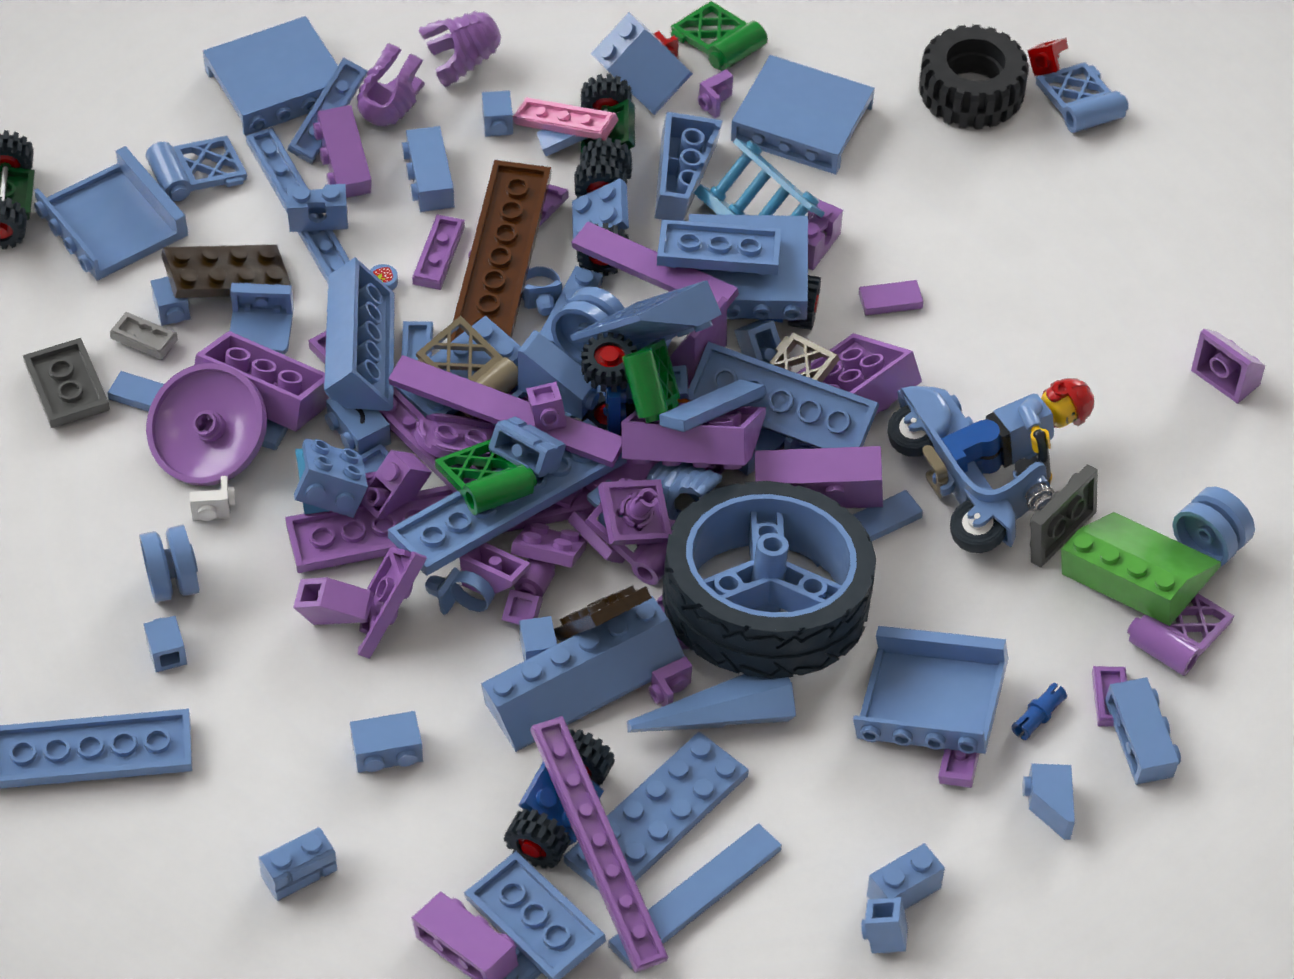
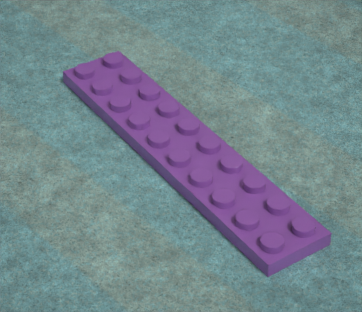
M447 485L421 490L415 498L382 519H376L361 503L354 518L332 511L312 514L303 513L285 517L298 574L386 556L390 547L398 548L388 538V529L454 492ZM583 487V492L578 493L570 509L553 504L505 532L524 529L526 525L531 523L549 524L568 520L574 511L590 515L595 509L587 500V494L591 491Z

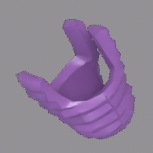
M474 11L471 14L465 13L462 17L438 20L435 23H429L419 28V33L424 40L446 30L451 32V34L447 33L427 42L428 49L433 55L454 49L453 56L446 63L436 68V76L444 87L458 82L460 77L466 76L467 71H473L475 65H481L483 59L487 60L491 54L496 53V49L500 45L501 33L493 18L487 13Z
M390 43L386 45L376 64L367 72V77L364 79L363 85L359 88L360 93L357 95L359 112L365 120L376 126L386 127L389 124H396L398 119H403V116L416 103L415 95L425 85L420 78L415 76L423 59L413 54H409L394 80L387 84L377 82L388 71L401 52L399 47Z

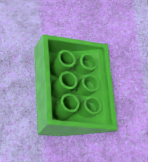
M1115 512L1078 529L1061 548L1062 575L1168 626L1174 622L1221 567V561Z

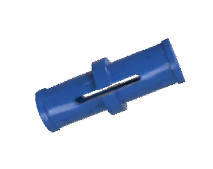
M1050 684L1048 689L1038 699H1033L1027 705V711L1011 726L1012 731L1017 737L1024 731L1021 739L1027 740L1042 723L1045 724L1051 719L1052 712L1067 699V693L1062 686L1055 692L1054 690L1058 687V684Z

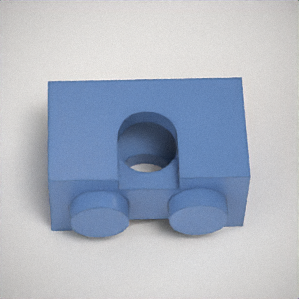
M345 184L325 185L323 189L309 190L307 186L287 187L289 232L348 229ZM326 213L322 218H313L309 214Z

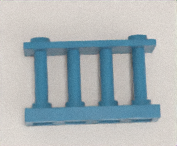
M737 138L733 143L743 153L716 187L713 186L709 189L700 184L694 192L717 215H745L744 210L769 178L772 177L781 187L758 215H773L789 194L800 202L790 216H805L808 211L820 217L825 214L817 206L820 201L808 191H805L803 194L760 155L763 150L750 140L746 144ZM753 160L762 170L736 203L729 205L725 201L727 197L725 195L726 192Z

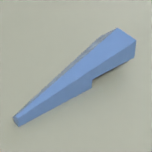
M743 674L628 720V733L723 728L725 725L789 722L796 716L793 685L789 677L768 679L745 676Z

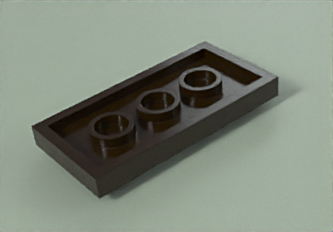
M277 244L163 247L161 257L174 298L231 297L232 283L291 285Z
M633 585L614 594L602 597L588 604L587 607L559 619L562 625L554 629L555 636L560 641L597 627L652 597L646 586L635 590Z

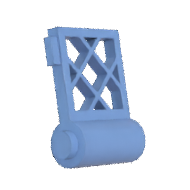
M1086 62L1061 69L1055 73L1036 77L1037 86L1062 113L1066 127L1071 133L1124 118L1129 108L1125 95H1121L1119 91L1111 92L1100 79L1101 73L1094 65L1088 66ZM1083 73L1086 76V80L1074 78L1072 76ZM1049 83H1061L1062 87L1051 86ZM1068 85L1080 87L1082 89L1081 91H1075L1066 88ZM1090 89L1100 93L1095 95L1086 93V90ZM1062 97L1076 100L1065 104Z
M228 136L172 146L168 142H157L150 146L145 154L158 184L173 202L184 200L191 191L224 184L227 187L243 184V181L247 180V173ZM224 147L226 152L222 156L211 152V150ZM193 153L199 157L196 161L185 158L184 154ZM206 158L217 162L215 168L202 164V162ZM225 165L234 168L236 172L226 173L220 170ZM196 171H199L209 176L208 178L196 180L194 174Z

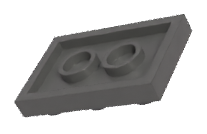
M81 338L23 355L24 364L51 428L110 410L108 399Z
M1087 464L1079 473L1071 476L1068 484L1060 492L1057 491L1052 495L1047 505L1033 514L1030 520L1031 563L1041 568L1097 512L1098 469Z

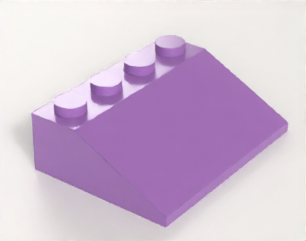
M853 333L829 350L837 354L840 360L823 381L825 384L878 402L877 415L879 412L888 409L898 399L897 391L900 388L917 386L922 382L913 351ZM821 357L811 362V369L821 367L827 359ZM804 367L803 369H801V370H800L799 372H797V373L805 372V371H806V367Z
M741 406L685 432L662 427L660 420L646 423L645 418H638L635 410L621 422L622 459H632L634 464H648L652 460L662 461V464L665 466H678L681 462L693 463V466L697 468L711 467L712 464H722L725 469H741L753 456L766 415V407Z

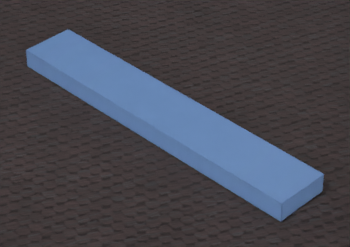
M120 371L107 392L108 399L149 412L153 399L164 384ZM267 419L266 434L262 447L277 450L288 428Z
M758 823L648 909L662 944L671 939L781 851L782 844ZM616 934L608 941V947L630 969H633L621 939Z

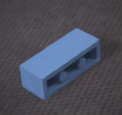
M440 126L406 130L407 142H402V152L404 160L409 159L410 162L406 163L408 180L414 181V184H410L412 201H418L420 212L454 208V188Z
M1147 677L1110 684L1105 703L1109 714L1113 716V724L1135 784L1173 778L1177 766L1181 762V755L1176 744L1173 745L1171 741L1168 719L1165 716L1162 717L1160 712L1159 696L1156 689L1151 688Z

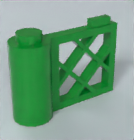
M713 1L708 2L671 25V37L676 36L679 42L683 43L686 41L708 55V60L712 67L721 71L729 69L765 46L768 42L767 33L761 24L756 21L746 23ZM711 12L719 16L718 18H703ZM702 26H718V30H702ZM722 26L736 27L732 30H722ZM698 27V30L686 31L685 28ZM717 38V40L713 41L709 45L701 40Z
M665 338L655 340L637 352L622 356L638 418H645L646 423L660 420V414L679 405L678 399L681 397Z
M491 439L435 459L436 469L464 497L466 505L473 515L533 494L534 486L537 485L536 476L531 468L527 469L523 464L517 466L490 451L488 447ZM487 452L491 454L490 457H478ZM455 464L463 465L462 468L449 467ZM471 466L484 467L483 470L470 469ZM492 468H503V469H504V470H501V471H491ZM464 478L477 479L466 484L463 482Z

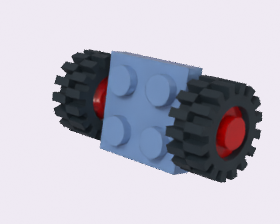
M600 156L598 161H596V157L590 158V163L584 160L582 166L578 165L574 173L575 195H577V199L572 201L573 239L587 222L629 239L628 234H625V230L629 228L625 167L622 168L620 162L615 164V159L613 158L606 161L604 156ZM577 251V262H579L580 268L593 270L597 273L603 272V276H608L610 271L613 275L618 273L617 268Z

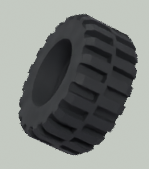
M961 25L957 26L955 30L949 28L943 31L941 35L935 36L924 50L919 79V93L925 106L928 109L931 108V113L937 118L942 117L943 121L947 124H958L959 128L967 129V126L974 127V129H983L984 126L991 128L999 125V121L1004 123L1012 118V115L1016 114L1021 108L1025 97L1029 72L1028 58L1025 52L1021 50V46L1015 40L1011 41L1008 34L1004 32L998 33L995 28L989 26L988 29L981 28V25H972V27ZM976 73L989 78V80H968L958 76V74Z

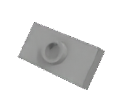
M125 312L110 330L111 339L160 360L165 357L178 340L176 332L128 312Z

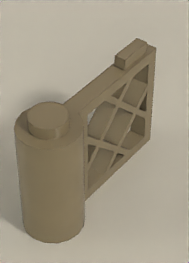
M461 315L416 353V357L420 362L439 369H446L447 372H450V370H468L469 380L507 394L518 385V367L510 359L502 357ZM460 327L469 335V344L451 343V334ZM433 349L447 350V363L433 362L427 354ZM450 351H468V364L450 363ZM472 351H485L492 359L486 364H472ZM462 412L466 417H474L476 419H479L478 417Z
M792 333L790 337L785 336L775 348L777 353L769 363L791 371V366L805 363L806 371L798 374L823 382L840 358L837 354ZM797 344L804 348L803 355L790 358L789 354ZM821 357L827 359L821 367L811 369V360Z

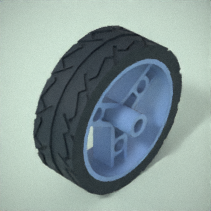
M752 481L744 482L741 485L736 483L716 488L699 497V501H693L678 515L671 528L673 530L672 535L669 534L662 602L665 614L671 623L675 635L691 651L694 650L696 655L716 667L737 674L742 672L745 676L768 679L793 677L796 674L802 676L822 670L840 660L838 657L841 655L845 656L859 642L866 627L863 624L868 621L875 577L876 555L870 536L863 525L844 506L841 508L838 502L822 493L799 485L794 487L790 483ZM749 546V562L702 579L698 573L699 568L712 557L730 549ZM788 550L800 553L815 562L818 560V564L831 575L835 582L787 562Z

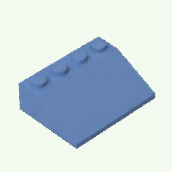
M705 280L638 301L570 335V338L574 342L589 343V339L592 337L597 341V334L603 333L604 338L608 337V332H613V338H617L618 334L624 335V341L629 338L632 341V346L641 343L644 348L655 340L665 338V341L675 336L682 337L694 330L695 332L702 331L712 326L711 320L722 315L708 281Z

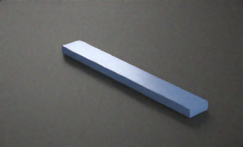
M273 127L247 135L246 142L287 212V187L306 186L305 182ZM323 213L309 214L313 218L324 217ZM333 230L298 232L328 284V275L349 262L350 259Z

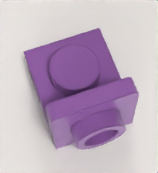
M727 69L700 82L698 103L713 118L720 116L721 102L732 96L734 76Z
M557 382L526 388L536 428L541 431H548L567 425L563 401Z
M686 656L652 672L649 692L656 704H661L663 707L673 703V692H680L691 683L692 664Z

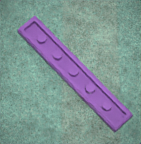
M590 222L584 225L571 242L573 249L669 292L707 280L716 302L722 296L727 299V309L739 294L737 287L697 269L657 266L658 252Z

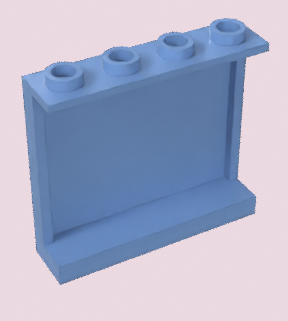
M306 16L203 50L205 71L209 78L215 76L242 121L244 136L309 114L338 67Z
M769 55L732 120L731 141L734 142L737 138L747 144L750 140L764 152L836 175L840 169L841 155L866 109L871 110L873 108L875 88Z
M126 146L116 150L117 164L51 196L45 197L39 188L34 190L36 196L34 208L38 216L48 221L52 233L56 237L60 236L63 239L67 251L71 255L75 254L84 272H90L97 281L188 236L185 214Z
M689 214V222L781 228L778 275L699 270L738 288V296L727 309V319L807 320L808 216Z
M878 626L876 633L878 650L860 716L854 715L853 718L857 739H864L868 742H890L901 746H924L934 750H959L968 754H986L1008 663L1006 639Z

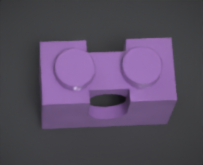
M819 200L820 202L817 206L825 214L820 217L808 211L807 215L808 269L811 270L816 268L841 234L843 210L822 200Z

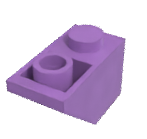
M390 450L369 482L361 504L376 519H382L415 498L432 474V471L413 453Z
M328 577L300 579L293 608L313 625L364 623L368 621L374 593L371 590Z

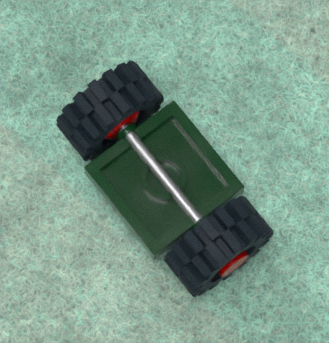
M602 74L597 75V80L591 77L588 79V83L585 82L583 84V88H581V107L616 113L619 121L605 141L602 138H586L581 141L580 165L582 166L584 160L590 163V158L596 157V161L600 160V156L606 157V161L613 158L615 159V164L620 162L622 168L625 167L627 180L632 176V152L630 149L635 147V105L632 103L631 86H628V82L625 79L621 81L620 76L616 75L612 79V74H607V78H603Z
M4 130V134H0V246H2V249H7L8 245L14 248L17 243L21 244L23 238H25L27 220H30L35 175V170H32L33 144L31 141L27 142V137L24 135L19 138V133L17 132L9 135V130Z

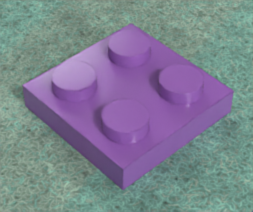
M531 523L526 525L514 539L510 554L572 568L586 550L587 541L582 536H579L578 532L566 529L560 532L549 529V526L543 523Z

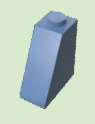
M534 330L518 350V389L527 394L526 388L557 382L564 411L582 419L587 411L593 410L598 403L600 395L597 393V388L591 387V381L586 383L584 375L582 376L581 366L540 332Z

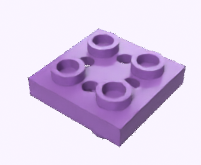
M661 479L602 482L598 486L610 546L668 543L669 534L672 535ZM616 512H618L619 515H622V514H623V517H619V516L616 514ZM634 525H637L636 528L640 529V531H636Z

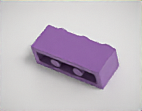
M347 105L317 111V123H313L316 140L322 141L323 148H320L322 164H328L330 173H326L328 185L345 184L346 198L371 193L372 179L352 106Z
M440 891L411 917L416 938L471 979H504L518 966L515 950L516 944L507 934L502 933L500 935L493 930L482 916H474L467 911L463 903L457 898L451 899Z

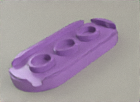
M434 413L426 415L424 420L421 418L418 421L414 438L424 451L441 458L490 440L495 425L483 419ZM487 452L478 457H490L491 454Z

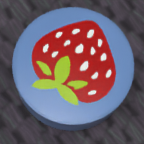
M380 264L370 269L392 291L397 287L398 274L394 267Z

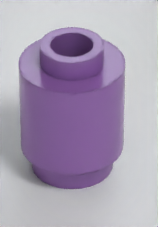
M529 558L527 562L531 563V568L514 584V588L516 591L542 598L555 576V564Z

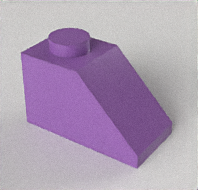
M484 543L460 557L461 571L474 572L483 577L492 586L495 594L512 587L531 568V563L488 543ZM462 583V586L481 594L474 587Z

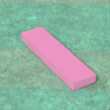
M526 98L513 116V121L516 125L592 139L602 138L603 141L606 140L619 121L616 113Z

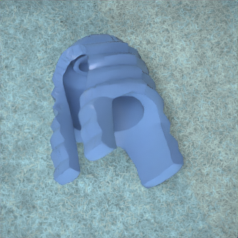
M659 461L650 469L646 480L661 479L668 517L671 520H676L682 512L674 507L675 499L680 493H688L697 502L699 497L709 493L721 482L722 476L711 470L706 471L705 468L694 467L693 463L681 462L678 466H665L662 464V461Z

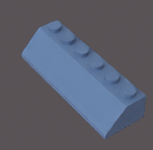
M356 257L328 275L324 391L330 399L336 400L347 409L389 411L393 408L394 386L389 385L388 378L394 370L395 293Z
M651 596V599L601 625L578 633L481 683L485 705L516 752L535 742L530 731L533 725L563 716L566 724L569 725L651 682L653 671L685 657L668 617L653 596Z

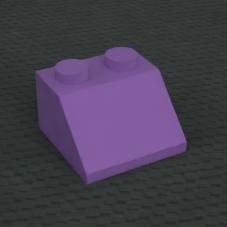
M1203 329L1199 335L1191 371L1238 404L1261 384L1266 365L1219 332Z

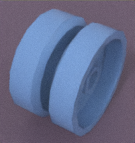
M584 287L577 290L552 320L551 333L554 342L559 349L574 361L581 363V354L585 342H574L571 340L570 335L624 309V306L614 295L601 288Z
M1217 486L1206 487L1191 500V503L1174 516L1172 523L1174 536L1178 542L1221 561V567L1253 538L1255 532L1254 520L1248 508L1234 494Z
M184 525L167 528L165 533L167 549L163 548L160 535L156 531L139 534L145 568L155 603L171 600L173 596L171 579L175 578L179 593L183 596L199 593L196 558Z

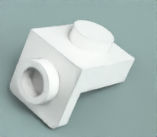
M221 476V490L189 492L193 521L230 518V506L236 505L235 487H229L227 476Z

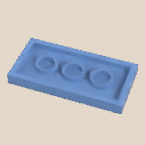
M662 219L657 266L778 275L781 228Z
M486 316L472 325L502 357H506L514 362L516 366L518 365V350L521 346ZM463 332L451 343L469 344V335ZM441 349L430 359L433 362L447 363V350ZM451 350L450 363L468 364V351ZM472 351V364H486L492 359L485 351ZM450 370V373L468 379V370ZM395 387L425 417L434 413L454 415L459 411Z
M517 851L464 892L466 900L501 934H507L516 944V948L548 979H561L606 942L605 934Z

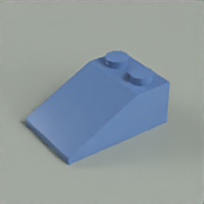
M629 12L591 53L614 77L616 75L620 76L621 81L625 79L628 82V86H631L632 94L654 115L693 74L643 23Z

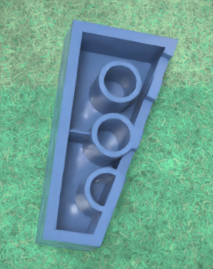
M666 112L661 134L655 219L684 221L695 196L694 192L700 185L718 143L723 120Z

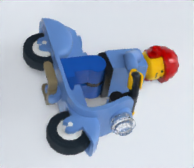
M1065 378L1051 383L1050 387L1043 391L1041 398L1038 394H1030L994 410L986 416V420L974 423L969 416L965 418L961 412L962 407L958 398L955 395L950 396L945 389L928 386H909L900 388L897 391L898 402L901 408L891 416L888 422L887 434L891 446L898 453L908 457L925 456L933 470L926 472V480L938 498L953 493L960 505L955 509L950 520V532L954 542L961 549L970 553H984L993 550L1002 541L1009 547H1012L1016 538V520L1028 510H1041L1049 503L1052 495L1055 493L1054 489L1050 487L1052 473L1048 450L1051 448L1050 440L1054 437V428H1063L1070 423L1076 426L1085 423V420L1094 409L1095 400L1086 382L1080 381L1077 378ZM1015 464L1013 480L1000 488L993 490L983 474L997 472L1002 465L1004 468Z

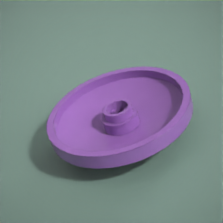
M203 363L188 367L172 376L160 388L152 401L146 423L147 441L151 454L165 472L179 481L190 485H217L221 483V476H227L228 480H230L250 465L262 446L267 427L265 403L254 383L232 367L218 363Z

